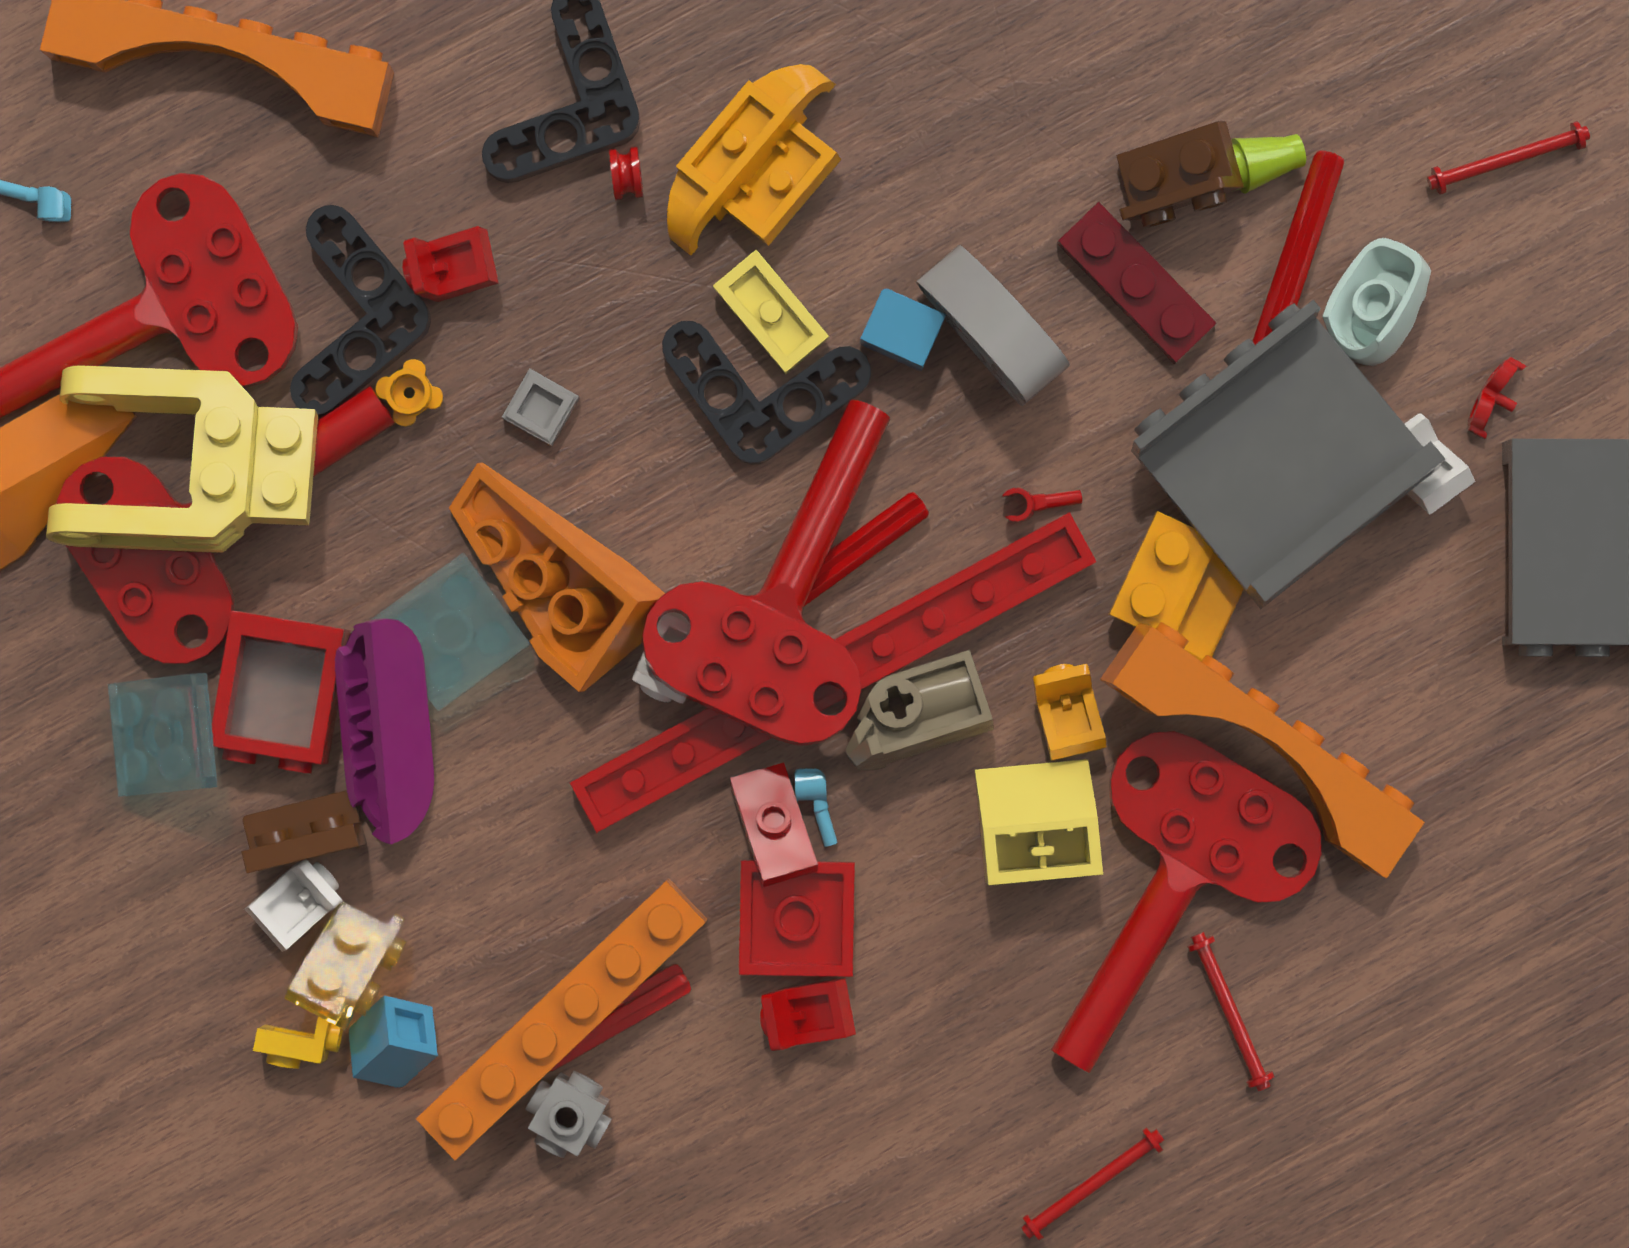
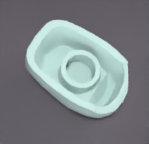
M1379 238L1365 246L1350 264L1334 288L1322 317L1328 333L1353 362L1375 366L1389 359L1401 346L1411 331L1420 306L1426 297L1431 269L1419 253L1406 245L1388 238Z

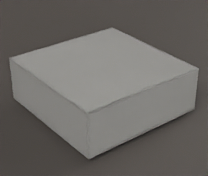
M529 368L502 418L548 445L553 446L580 397Z

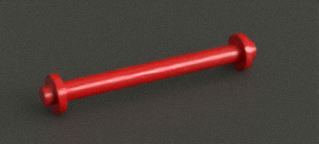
M1576 121L1570 124L1571 131L1441 172L1438 166L1431 168L1432 175L1427 177L1428 185L1431 190L1436 189L1441 195L1446 193V185L1573 144L1576 145L1578 150L1586 148V140L1590 139V133L1587 126L1581 127L1580 123Z
M1204 932L1198 933L1191 937L1193 943L1188 945L1187 948L1189 952L1197 950L1252 1078L1246 1082L1248 1087L1256 1086L1258 1091L1264 1090L1271 1086L1269 1080L1275 1077L1273 1071L1265 1072L1209 945L1215 942L1214 936L1206 937Z
M1146 1127L1142 1130L1146 1137L1032 1220L1028 1215H1025L1023 1219L1026 1224L1021 1228L1026 1236L1030 1239L1035 1235L1040 1241L1044 1238L1040 1232L1108 1181L1155 1148L1158 1154L1162 1152L1163 1149L1159 1144L1165 1140L1158 1130L1155 1129L1150 1133Z

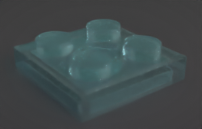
M464 552L371 619H395L406 624L414 632L420 642L424 655L427 697L438 711L443 710L531 645Z
M207 673L108 684L118 797L218 787Z

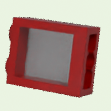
M231 610L208 746L223 748L222 759L241 763L256 764L257 754L279 757V769L312 774L313 763L328 764L338 709L335 674L336 651L339 647L346 645L351 630ZM247 636H250V637H256V638H262V639L280 641V642H284V643H283V645H281V644H275V643H269V642H263V641H257V640L246 639V637H247ZM295 644L326 649V652L295 647Z

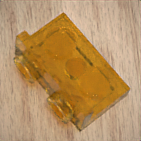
M345 902L340 903L333 911L289 985L284 999L346 1030L356 1012L366 1016L381 989V985L374 982L381 968L383 967L391 972L400 958L407 943L406 940L399 937L406 918L395 913L387 925Z

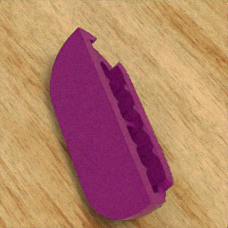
M374 619L353 626L354 630L350 634L346 645L339 647L336 651L335 674L345 782L352 807L361 805L365 815L376 828L372 833L375 838L384 843L393 844L412 834L423 821L429 809L434 790L433 754L425 663L420 642L406 624L395 619Z

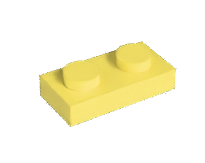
M757 250L752 252L713 285L714 290L785 374L829 339L828 334Z

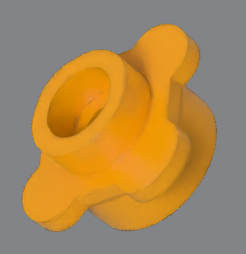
M416 359L406 361L403 369L396 371L390 377L384 376L380 378L376 384L378 397L387 400L394 411L393 420L398 425L404 427L413 425L416 421V416L427 409L439 408L443 402L442 390L432 386L425 375L426 366ZM407 388L414 389L415 395L412 398L405 397L404 391Z

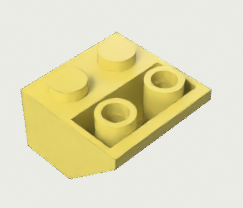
M1088 759L975 770L986 884L998 885L1103 875L1098 816Z

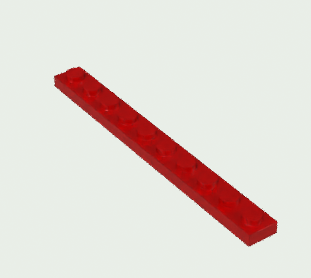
M1069 512L834 640L848 650L856 663L861 689L1097 561ZM833 685L819 687L813 696L814 705L820 712L845 699L843 692ZM707 708L570 782V785L597 833L772 737Z

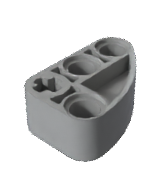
M958 245L916 281L927 299L939 312L946 314L945 320L1019 405L1024 406L1070 366L1062 351L1022 305L961 245Z

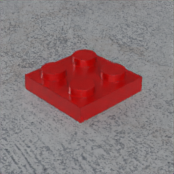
M741 860L739 975L853 977L855 862L817 861V872L763 887L755 861Z

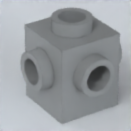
M573 1071L570 1077L560 1072L552 1085L542 1080L525 1109L535 1115L528 1129L538 1134L534 1142L546 1151L561 1158L565 1157L567 1151L578 1157L585 1144L595 1149L612 1120L602 1114L610 1100L600 1094L603 1087L576 1071ZM570 1107L576 1112L578 1120L573 1127L567 1128L557 1122L556 1113L560 1108Z

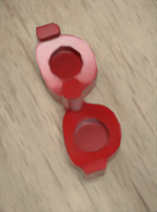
M1509 357L1507 360L1505 359L1498 365L1486 380L1473 404L1468 418V431L1482 439H1486L1487 432L1484 431L1494 404L1496 403L1510 412L1515 409L1517 402L1500 392L1517 370L1522 371L1527 367L1526 365L1512 357Z

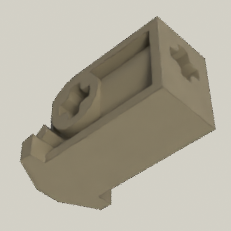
M970 650L887 676L878 681L869 693L857 717L859 726L848 743L846 752L849 760L858 770H879L887 767L886 764L994 730L993 718ZM900 697L901 702L904 705H908L906 707L907 716L903 719H896L893 712H887L890 710L889 700Z

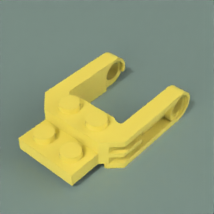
M71 366L63 369L60 401L64 404H68V400L81 404L114 406L116 411L196 414L189 484L192 505L189 508L72 503L56 504L50 506L48 511L46 532L48 540L76 547L223 553L244 535V530L252 523L309 525L318 415L315 409L258 407L255 400L228 371L105 366Z

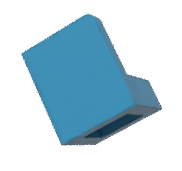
M883 289L860 338V345L918 371H922L946 314L890 289Z
M383 996L349 1028L353 1078L398 1088L405 1086L438 1056L433 1008L389 996Z

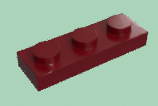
M1097 202L1058 240L1057 244L1173 364L1217 324L1100 202Z

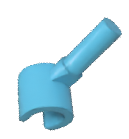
M0 180L1 195L30 203H38V220L49 222L70 221L71 197L68 193L50 186L29 188Z
M797 769L795 771L796 800H814V814L824 847L838 843L828 811L829 806L827 803L824 773L819 769Z

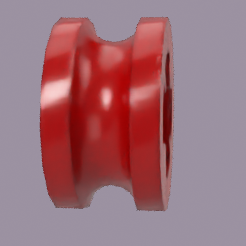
M630 147V151L627 154H620L617 152V149L609 150L615 201L622 200L626 193H633L636 198H643L638 147Z

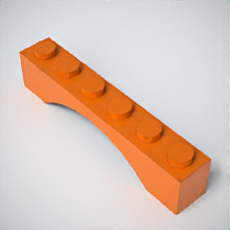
M161 0L51 1L40 51L51 60L106 73L129 61L165 52L199 51L226 55L256 65L283 81L306 101L324 125L379 138L394 71L388 62L382 61L383 53L377 50L350 45L348 53L327 48L328 40L319 36L295 32L293 40L272 35L273 27L261 22L240 19L239 25L236 27L217 22L218 14L198 7L185 6L183 14L162 9L163 1Z
M1160 622L1155 629L1152 626L1138 623L1100 680L1144 712L1156 716L1189 714L1219 718L1234 723L1262 739L1286 760L1304 784L1318 813L1325 841L1369 872L1387 878L1425 823L1410 812L1415 803L1388 784L1381 791L1368 782L1365 778L1370 770L1351 756L1341 752L1336 759L1322 749L1320 746L1325 738L1305 723L1296 720L1293 726L1287 724L1275 715L1280 706L1262 692L1251 687L1246 694L1229 682L1234 673L1216 659L1205 655L1203 660L1200 661L1188 653L1184 648L1189 641L1170 626Z
M668 878L434 1100L416 1120L456 1160L706 923L707 918Z

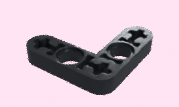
M553 0L551 6L552 20L581 101L500 129L491 134L484 142L482 159L490 175L498 181L505 183L519 182L621 146L632 140L637 134L640 126L639 110L600 0H579V3L582 6L591 5L593 7L592 11L585 14V20L591 36L598 30H602L604 37L586 39L574 48L570 47L569 41L581 40L575 22L572 19L562 20L561 15L569 11L567 2L570 0ZM595 50L605 52L612 60L610 73L607 77L597 81L584 77L579 67L583 56ZM616 104L619 112L627 110L630 112L631 116L623 120L624 130L614 133L610 125L593 129L598 141L587 144L586 129L577 115L589 112L590 123L604 119L606 117L605 107ZM557 122L569 123L577 131V142L567 152H555L548 148L546 144V132L551 125ZM535 130L536 144L545 160L534 163V154L531 151L516 158L517 168L508 171L503 163L493 164V158L500 154V144L509 142L513 149L528 146L530 143L524 134Z
M336 205L322 206L311 214L306 225V237L312 248L367 314L299 369L292 379L290 392L295 405L299 409H315L318 417L325 416L357 394L420 342L428 333L431 325L430 311L424 301L409 287L404 277L357 220L343 207ZM328 218L335 224L345 220L347 225L342 228L341 232L353 248L357 246L360 240L366 243L365 248L350 254L340 268L335 263V260L344 257V253L331 240L323 244L319 241L325 233L321 223ZM372 259L378 261L382 265L385 275L381 285L371 291H364L356 287L353 281L355 267L364 260ZM401 305L406 310L416 306L419 312L415 314L413 319L417 327L411 332L401 327L388 336L389 339L397 344L396 347L388 352L382 339L369 330V327L378 321L380 328L384 331L396 320L395 315L392 313L396 306ZM356 339L370 340L376 348V360L366 370L358 371L348 366L345 359L347 347ZM334 357L338 368L353 379V382L344 388L342 381L337 378L325 390L330 397L326 403L321 404L315 399L306 403L303 397L307 395L309 389L305 382L310 377L320 382L329 377L334 371L325 366V364Z
M680 321L666 331L662 341V352L671 369L733 455L741 462L749 465L762 464L770 460L844 407L851 399H855L867 388L871 377L869 361L860 350L850 346L838 347L828 352L759 402L709 331L701 324L694 321ZM683 332L688 338H694L697 335L702 338L703 342L697 348L706 364L711 361L713 356H716L721 363L720 366L705 371L695 384L687 377V375L698 371L690 358L683 356L677 359L673 356V352L678 348L675 338ZM841 358L846 364L856 361L861 367L855 373L858 383L851 388L846 382H840L829 390V393L837 398V400L827 406L821 390L808 379L815 373H819L823 384L836 373L833 364L835 360ZM716 377L730 379L737 388L735 402L725 409H717L710 406L704 397L706 385ZM804 390L814 397L816 410L810 419L804 422H796L786 416L783 410V402L785 397L792 391ZM773 406L779 422L790 430L791 433L781 439L776 428L763 439L767 447L763 452L758 454L753 448L743 451L738 445L744 439L741 429L745 425L750 424L752 428L757 430L770 422V418L762 412L768 407Z

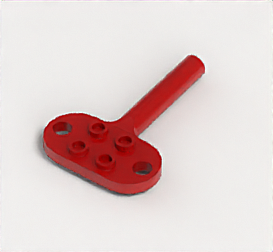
M179 173L159 179L142 193L132 212L130 238L135 255L146 277V285L143 291L130 300L0 367V418L61 387L63 369L71 366H101L164 333L174 334L179 338L188 356L199 370L228 371L244 388L268 382L286 367L296 349L298 324L293 307L241 207L226 188L204 175ZM175 190L186 193L190 201L187 214L177 221L164 219L160 211V203L163 197ZM251 340L264 342L269 352L265 366L256 371L244 370L238 359L242 345Z
M371 386L318 420L313 477L395 424L391 414ZM99 457L80 465L65 480L56 504H91L83 493L84 483L90 475L104 473L113 483V494L111 499L102 505L189 508L192 505V502H178L164 482L148 466L127 457ZM66 545L127 639L143 655L162 663H191L210 655L226 639L231 610L234 611V595L225 574L214 558L213 552L76 547ZM188 615L201 617L208 627L206 641L196 648L185 646L177 635L180 621Z
M851 399L767 578L758 593L746 596L724 586L700 581L680 584L658 599L647 615L642 635L645 661L658 681L681 696L781 742L797 746L823 743L844 729L857 710L861 693L858 667L843 645L829 635L812 628L804 621L802 610L891 420L885 412L859 400ZM672 612L683 615L690 625L688 636L684 640L675 643L661 638L657 630L659 619L663 615ZM823 685L838 687L845 696L846 703L844 709L836 715L822 714L814 705V692Z
M1176 731L1151 732L1132 741L1116 758L1109 778L1110 802L1119 821L1133 834L1151 844L1157 850L1160 856V864L1051 1048L1053 1052L1088 1073L1093 1069L1192 899L1202 886L1217 884L1235 895L1257 903L1281 901L1302 890L1315 875L1322 855L1321 832L1311 811L1295 797L1203 742ZM1144 756L1150 758L1155 763L1158 776L1151 787L1139 790L1129 784L1126 778V769L1132 759ZM1294 844L1301 849L1304 863L1302 869L1297 874L1285 877L1276 871L1273 865V856L1280 846Z

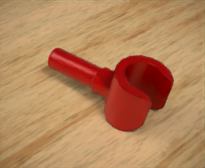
M1011 488L1002 495V497H1013L1020 494L1027 500V509L1023 514L1005 516V518L1014 522L1029 520L1035 511L1082 504L1081 490L1032 495L1029 491L1022 488Z

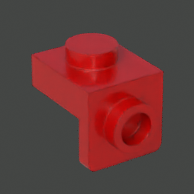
M476 226L429 242L415 237L403 242L406 258H404L402 263L403 274L409 287L418 296L441 302L499 284L488 231L485 228Z
M846 978L785 987L761 996L760 1023L764 1034L768 1037L771 1051L784 1050L795 1045L842 1039L856 1034Z

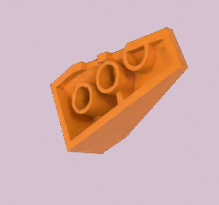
M59 394L0 427V571L26 555L37 541V536L46 527L49 507L56 505L65 480L80 465L99 457H105L137 416L134 412L116 411L114 406L81 404L68 400V404H64L60 401Z
M477 463L450 505L449 510L482 564L489 565L506 592L502 597L511 612L519 613L533 637L529 642L538 657L578 692H584L642 643L647 615L658 599L665 593L622 557L486 464Z

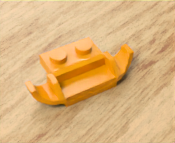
M803 64L774 70L753 83L748 80L676 165L678 172L670 190L667 208V228L670 239L691 256L698 248L697 243L702 230L713 216L721 221L728 213L769 246L841 161L836 151L802 126L807 120L803 113L807 105L820 93L826 91L829 93L836 84L813 66Z
M1157 511L1108 615L1135 628L1140 623L1156 629L1159 623L1163 622L1183 635L1189 641L1184 650L1202 661L1205 655L1213 657L1244 589L1193 527Z

